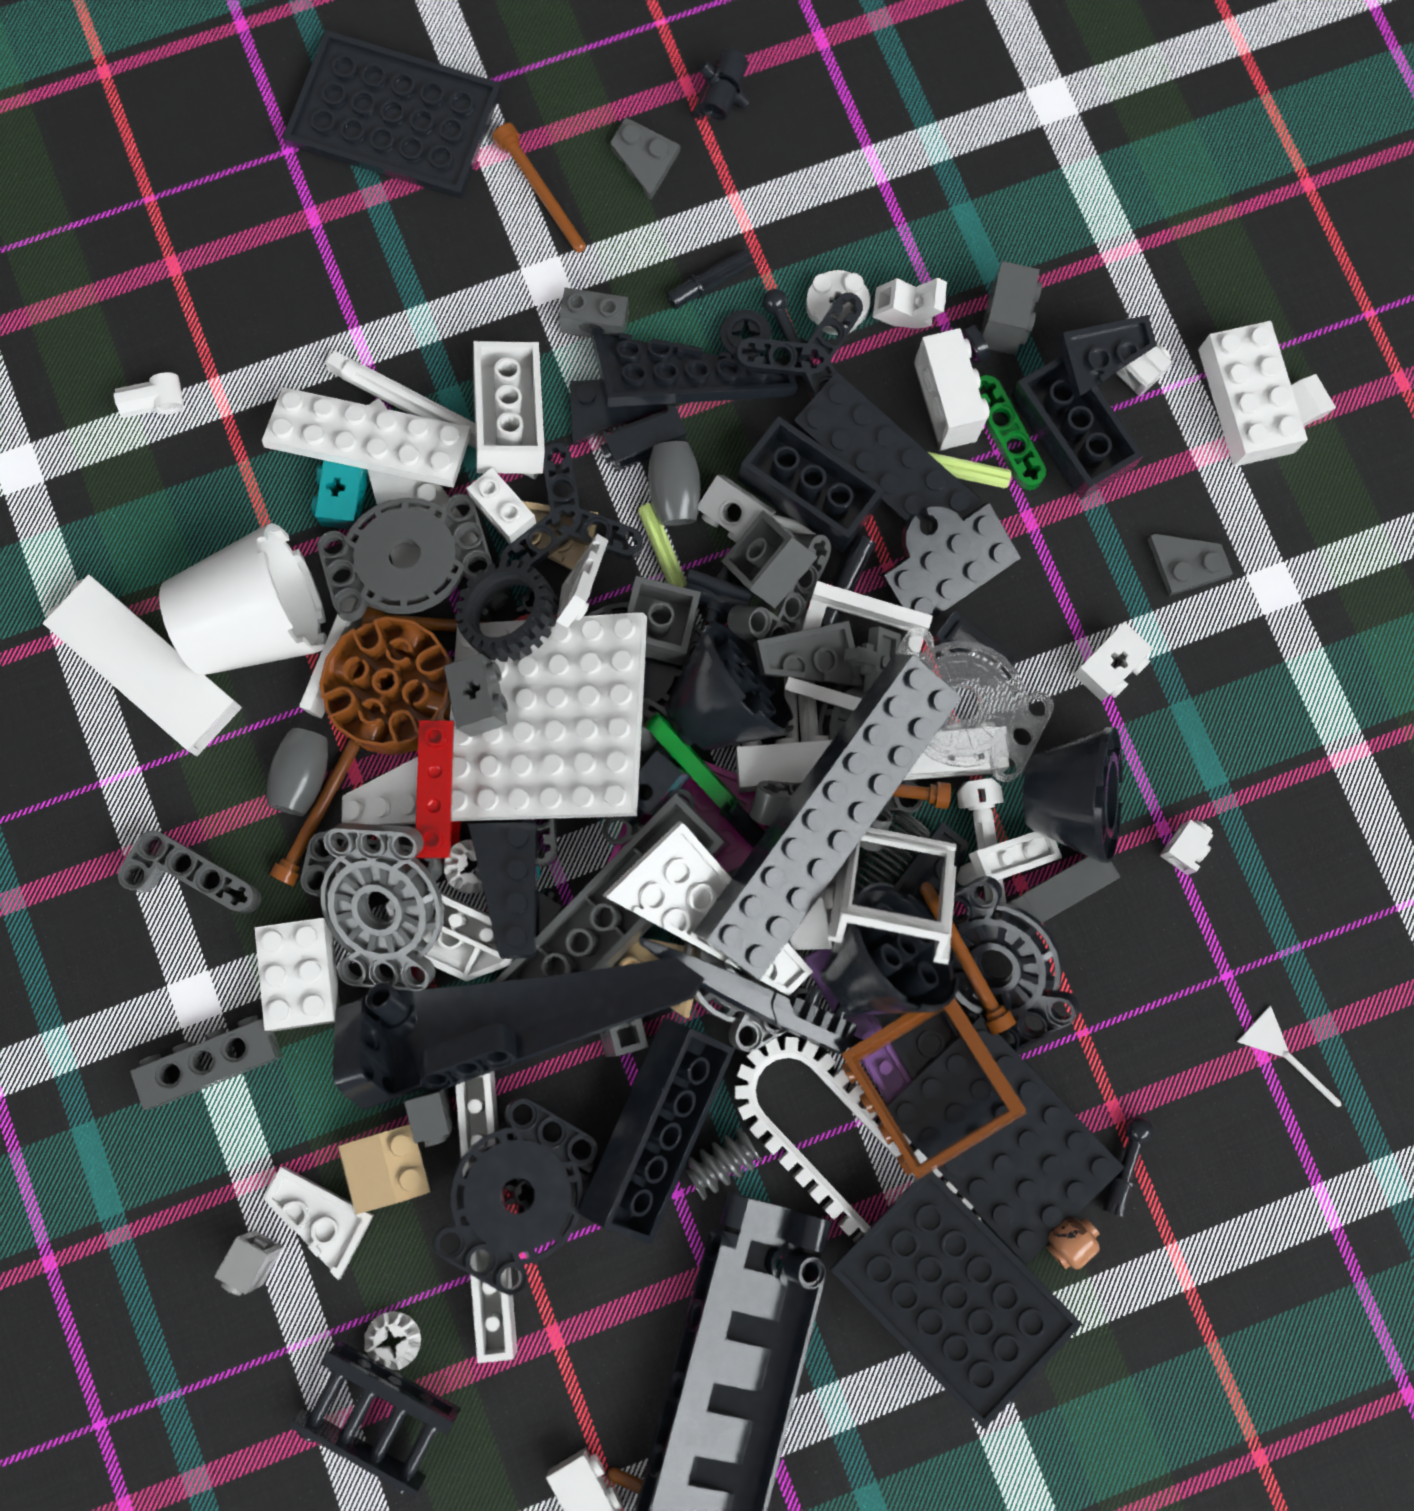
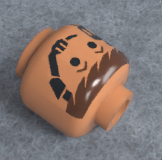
M1071 1216L1050 1232L1048 1236L1050 1245L1047 1246V1249L1064 1269L1070 1266L1075 1270H1079L1098 1254L1100 1247L1095 1238L1099 1235V1232L1088 1219L1084 1218L1080 1222L1077 1218Z

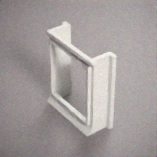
M817 581L802 631L820 627L826 607L911 632L905 654H913L918 658L925 633L930 627L933 616ZM792 677L787 678L784 689L785 691L852 711L855 710L862 698Z
M869 827L861 838L862 841L945 857L941 871L937 921L852 905L860 849L859 841L837 873L828 941L842 943L848 922L935 940L933 962L948 964L957 866H954L956 844Z

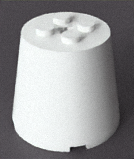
M272 523L265 525L162 583L159 601L166 630L179 656L195 673L207 675L314 654L325 648L327 636L324 632L321 633L320 624L325 623L326 619L317 586L299 549L291 550L286 542L289 541V535L278 525Z

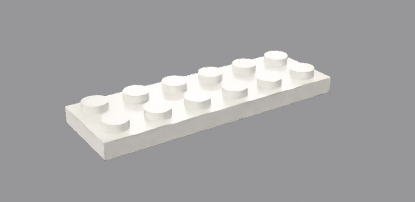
M282 387L262 442L264 448L454 488L471 437V428Z

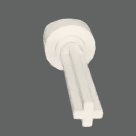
M992 778L964 782L957 792L959 809L968 808L969 811L974 810L973 820L978 850L996 845L997 837L991 808L995 807L997 803L1004 802L1001 785ZM978 789L981 790L982 802L979 801ZM1003 879L998 880L1002 887V896L999 902L1006 903ZM983 885L985 900H993V891L988 886Z

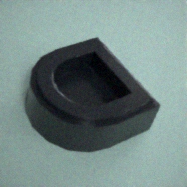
M974 324L965 329L963 339L967 338L969 340L972 352L970 359L976 363L987 359L990 355L989 348L978 328Z

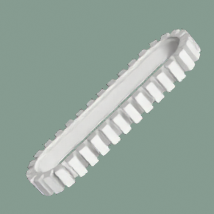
M784 1037L783 1050H781L777 1038L764 1045L767 1052L766 1056L758 1049L746 1056L755 1065L753 1069L742 1064L740 1065L736 1076L748 1082L747 1085H734L735 1099H748V1102L737 1107L743 1120L753 1115L756 1116L757 1120L749 1127V1130L758 1139L767 1130L772 1134L763 1145L773 1155L782 1146L787 1150L778 1161L788 1171L797 1162L802 1166L793 1177L803 1187L812 1179L817 1182L807 1192L818 1204L827 1195L831 1197L822 1208L833 1220L843 1211L846 1213L837 1224L848 1236L858 1227L861 1229L852 1239L856 1242L870 1226L764 1114L757 1102L756 1096L758 1077L764 1068L775 1060L784 1058L800 1060L819 1076L895 1158L901 1152L895 1142L888 1145L877 1127L883 1122L881 1119L877 1123L873 1120L877 1115L876 1111L869 1114L865 1106L861 1108L858 1105V1102L861 1100L859 1095L863 1094L864 1091L857 1084H854L847 1092L842 1088L849 1081L843 1069H839L833 1076L827 1072L836 1063L828 1053H824L816 1061L813 1057L819 1046L805 1041L801 1050L798 1051L799 1038ZM903 1133L904 1137L906 1138L907 1142H908L909 1145H910L912 1142H911V1141L909 1140V1138ZM915 1147L912 1149L920 1163L927 1159L919 1149ZM938 1169L933 1170L939 1178L943 1175ZM943 1180L954 1193L958 1191L949 1181ZM958 1196L970 1210L973 1208L964 1197Z

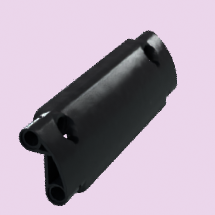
M726 1193L719 1223L726 1225V1228L713 1229L708 1235L635 1511H767L826 1277V1267L821 1255L825 1252L832 1221L736 1193ZM778 1255L784 1256L781 1269L775 1267ZM806 1264L805 1272L802 1274L803 1266Z

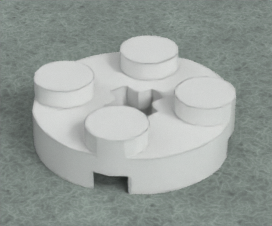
M834 270L817 275L808 290L806 310L811 321L813 322L814 320L819 325L833 304L829 300L834 299L836 296L839 297L846 292L854 293L861 299L863 304L861 316L850 332L855 330L857 325L866 318L870 305V295L867 287L864 285L863 278L856 273L842 270ZM848 302L842 305L844 307L843 311L836 320L842 322L846 315L850 312L853 313L850 310L852 307L851 303ZM831 326L823 328V331L826 333L838 335L837 331Z

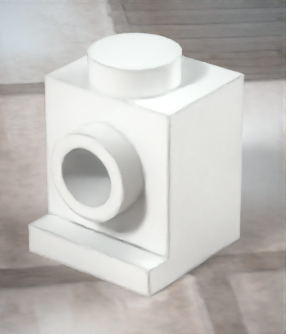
M1189 820L1180 825L1160 856L1186 875L1195 873L1200 868L1195 861L1200 863L1211 849L1208 843L1213 837L1211 834L1213 831L1201 821Z

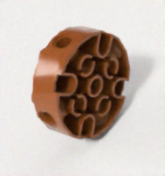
M388 616L374 619L372 623L364 624L356 630L353 628L342 635L326 656L319 682L321 698L324 700L325 710L336 729L367 751L392 756L417 751L419 720L450 721L451 700L444 666L454 663V661L438 638L413 620Z

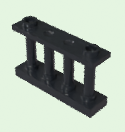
M338 1340L329 1350L322 1363L324 1367L329 1369L331 1374L312 1411L303 1408L292 1421L289 1428L297 1431L302 1439L316 1442L384 1480L396 1492L408 1494L415 1498L426 1478L425 1475L417 1470L437 1432H443L446 1435L449 1433L462 1408ZM348 1379L360 1386L362 1392L343 1429L325 1420L324 1417L343 1380ZM380 1397L391 1403L393 1409L374 1446L357 1438L355 1434L374 1398ZM410 1414L423 1421L424 1427L404 1464L389 1456L386 1452L405 1415Z

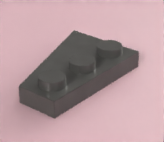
M849 621L753 642L760 675L783 678L792 677L799 680L857 687L864 686L860 667L844 662L845 648H855Z

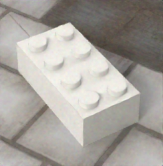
M1267 321L1209 334L1198 351L1233 467L1295 453L1308 439L1272 322Z
M474 341L473 378L477 473H485L490 468H493L496 473L543 474L545 449L539 342Z

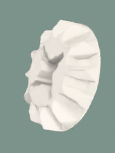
M472 840L458 842L451 848V858H445L444 873L447 881L454 889L462 893L472 894L484 891L478 866L475 868L476 876L472 872L460 873L468 865L467 857L471 861H476Z
M392 1311L379 1315L371 1322L364 1335V1351L370 1358L392 1370H400L414 1360L420 1349L421 1335L417 1324L410 1316L401 1312ZM388 1327L394 1337L406 1336L405 1339L396 1345L397 1351L395 1353L390 1346L384 1347L383 1345L379 1347V1344L388 1337Z

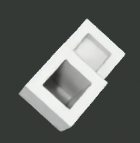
M896 278L876 288L873 318L898 327H929L932 325L933 316L944 312L947 282L935 278L915 287Z

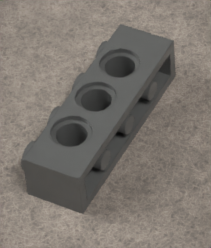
M255 1015L237 1022L239 1028L227 1033L225 1028L206 1034V1041L194 1045L193 1041L177 1045L172 1048L174 1054L161 1058L160 1054H156L140 1060L141 1067L130 1072L143 1110L156 1109L283 1058L274 1031H265L264 1020H259L258 1016ZM240 1038L244 1041L246 1050L238 1058L234 1055L232 1046ZM206 1051L213 1057V1064L207 1071L200 1065V1058ZM175 1064L180 1070V1077L177 1082L172 1083L168 1079V1070Z

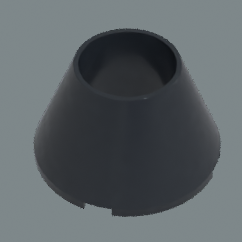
M1105 727L1030 755L1024 776L1023 810L1027 828L1101 863L1113 861L1121 824L1122 803L1118 802L1119 783H1123V762L1120 735L1117 728Z

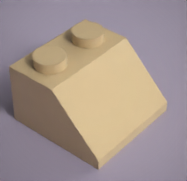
M410 1124L338 1146L355 1215L430 1193L418 1143H414Z

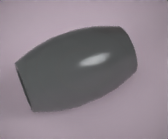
M669 441L654 445L649 461L648 483L652 506L660 524L664 526H678L696 522L699 513L698 504L701 501V481L697 461L689 443L685 441Z
M291 728L280 743L269 769L267 780V805L269 807L297 816H304L316 800L325 778L328 763V740L326 737L309 730Z

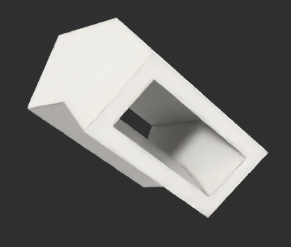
M1317 374L1291 385L1303 426L1325 417L1336 408Z

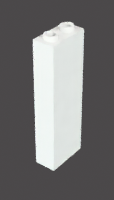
M89 574L85 579H81L73 585L68 597L62 603L53 606L48 612V618L43 622L48 629L195 756H198L242 708L206 675H199L192 671L174 647Z

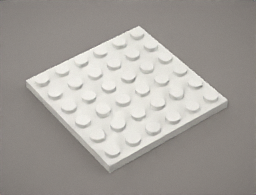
M643 612L583 616L580 621L574 619L569 628L556 622L555 627L548 626L552 632L549 638L540 637L544 644L539 649L534 644L530 647L533 652L532 654L525 656L520 652L519 660L513 661L508 657L507 662H500L496 658L493 662L497 663L502 674V680L499 681L501 693L508 704V712L505 713L508 725L470 737L456 729L451 705L450 721H454L452 821L637 816L647 616ZM526 620L479 623L484 635L500 637L512 633L524 624ZM458 627L454 662L479 654L465 640Z

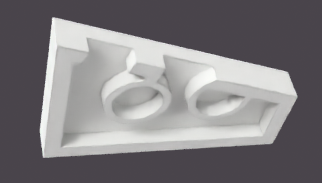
M598 533L562 584L556 622L566 628H569L574 619L580 621L589 607L586 601L591 593L590 590L608 540Z
M418 757L343 795L342 823L393 826L416 824Z
M284 1166L280 1167L264 1197V1200L291 1230L294 1229L307 1243L308 1248L316 1257L318 1256L329 1267L330 1272L336 1279H341L375 1214L367 1211L355 1215L352 1202Z

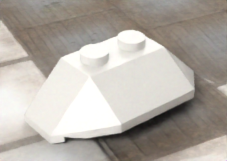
M441 892L444 905V924L439 939L424 957L429 959L434 967L466 982L509 966L513 959H501L499 957L489 914ZM389 900L386 909L391 919L395 917V908L391 900ZM432 900L433 918H436L434 900ZM430 929L424 940L427 943L431 940L434 929Z

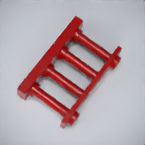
M419 720L416 830L423 837L424 847L415 858H441L444 867L445 858H451V848L458 842H461L462 821H452L454 721Z

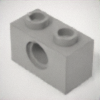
M717 475L698 504V510L703 513L701 518L716 528L719 524L730 531L727 536L736 543L762 510L771 517L776 513L773 508L724 475ZM733 503L738 504L742 511L740 519L736 522L732 521L728 516V508Z
M255 1230L236 1237L215 1278L223 1282L221 1286L228 1292L235 1295L247 1294L265 1283L284 1246Z

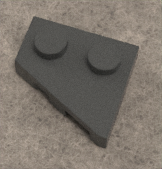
M625 117L610 142L611 149L617 158L625 163L626 170L632 178H636L640 183L647 198L652 200L679 154L680 145Z
M1153 534L1147 539L1168 596L1229 578L1233 574L1222 544Z

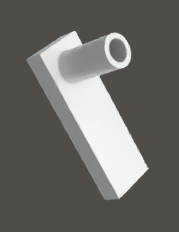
M1032 832L970 853L971 862L960 867L956 880L963 886L981 876H991L998 881L1061 859L1062 855L1056 841L1037 832Z

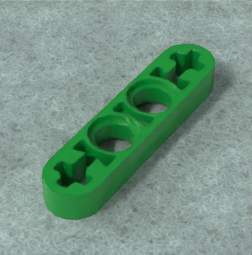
M981 376L979 392L982 386L986 390H993L990 399L987 394L980 395L981 399H986L988 406L991 401L993 403V406L989 409V418H987L985 426L1017 485L1024 490L1036 489L1046 476L1045 465L1001 383L993 376ZM996 412L1005 413L1009 418V424L1006 426L996 425L993 422L992 415ZM1011 439L1021 441L1024 451L1019 454L1010 452L1007 448V442ZM1026 456H1029L1030 458H1028L1026 463L1024 464L1022 460L1025 459ZM1026 466L1030 472L1034 470L1037 472L1034 480L1030 476L1026 478L1023 476Z
M656 712L644 723L651 734L720 809L726 802L733 807L730 803L731 799H737L739 804L745 809L739 799L698 754L682 740L677 731L661 714Z

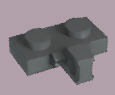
M879 626L869 628L868 643H863L862 647L857 646V648L853 649L845 648L844 662L860 666V673L865 675L864 693L868 692L895 654H900L901 634Z

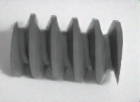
M739 1127L735 1128L737 1140L734 1141L728 1135L723 1136L724 1148L716 1142L711 1143L712 1155L703 1149L699 1150L701 1162L698 1163L691 1156L688 1158L689 1169L686 1171L703 1200L707 1199L706 1187L714 1193L719 1191L717 1180H721L728 1186L731 1184L730 1172L741 1178L743 1177L742 1165L753 1171V1158L763 1163L746 1133Z

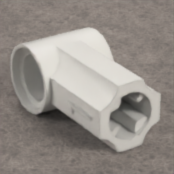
M159 373L153 375L149 379L150 382L115 389L114 398L119 414L123 418L151 412L169 415L182 411L184 403L179 376L174 373Z

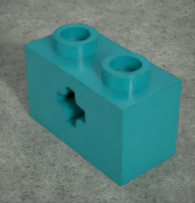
M323 460V465H319L317 468L316 479L317 484H320L318 496H314L312 500V514L315 515V518L323 527L350 529L363 513L368 470Z

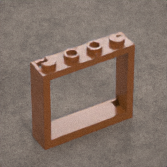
M955 998L950 1004L935 1012L907 1013L842 1053L846 1063L841 1065L846 1076L851 1083L858 1081L864 1091L859 1097L869 1114L876 1111L883 1122L877 1127L888 1145L895 1142L901 1152L896 1157L907 1176L913 1173L918 1180L1026 1114L1025 1107ZM945 1010L1004 1103L1007 1111L920 1163L861 1066L860 1061Z

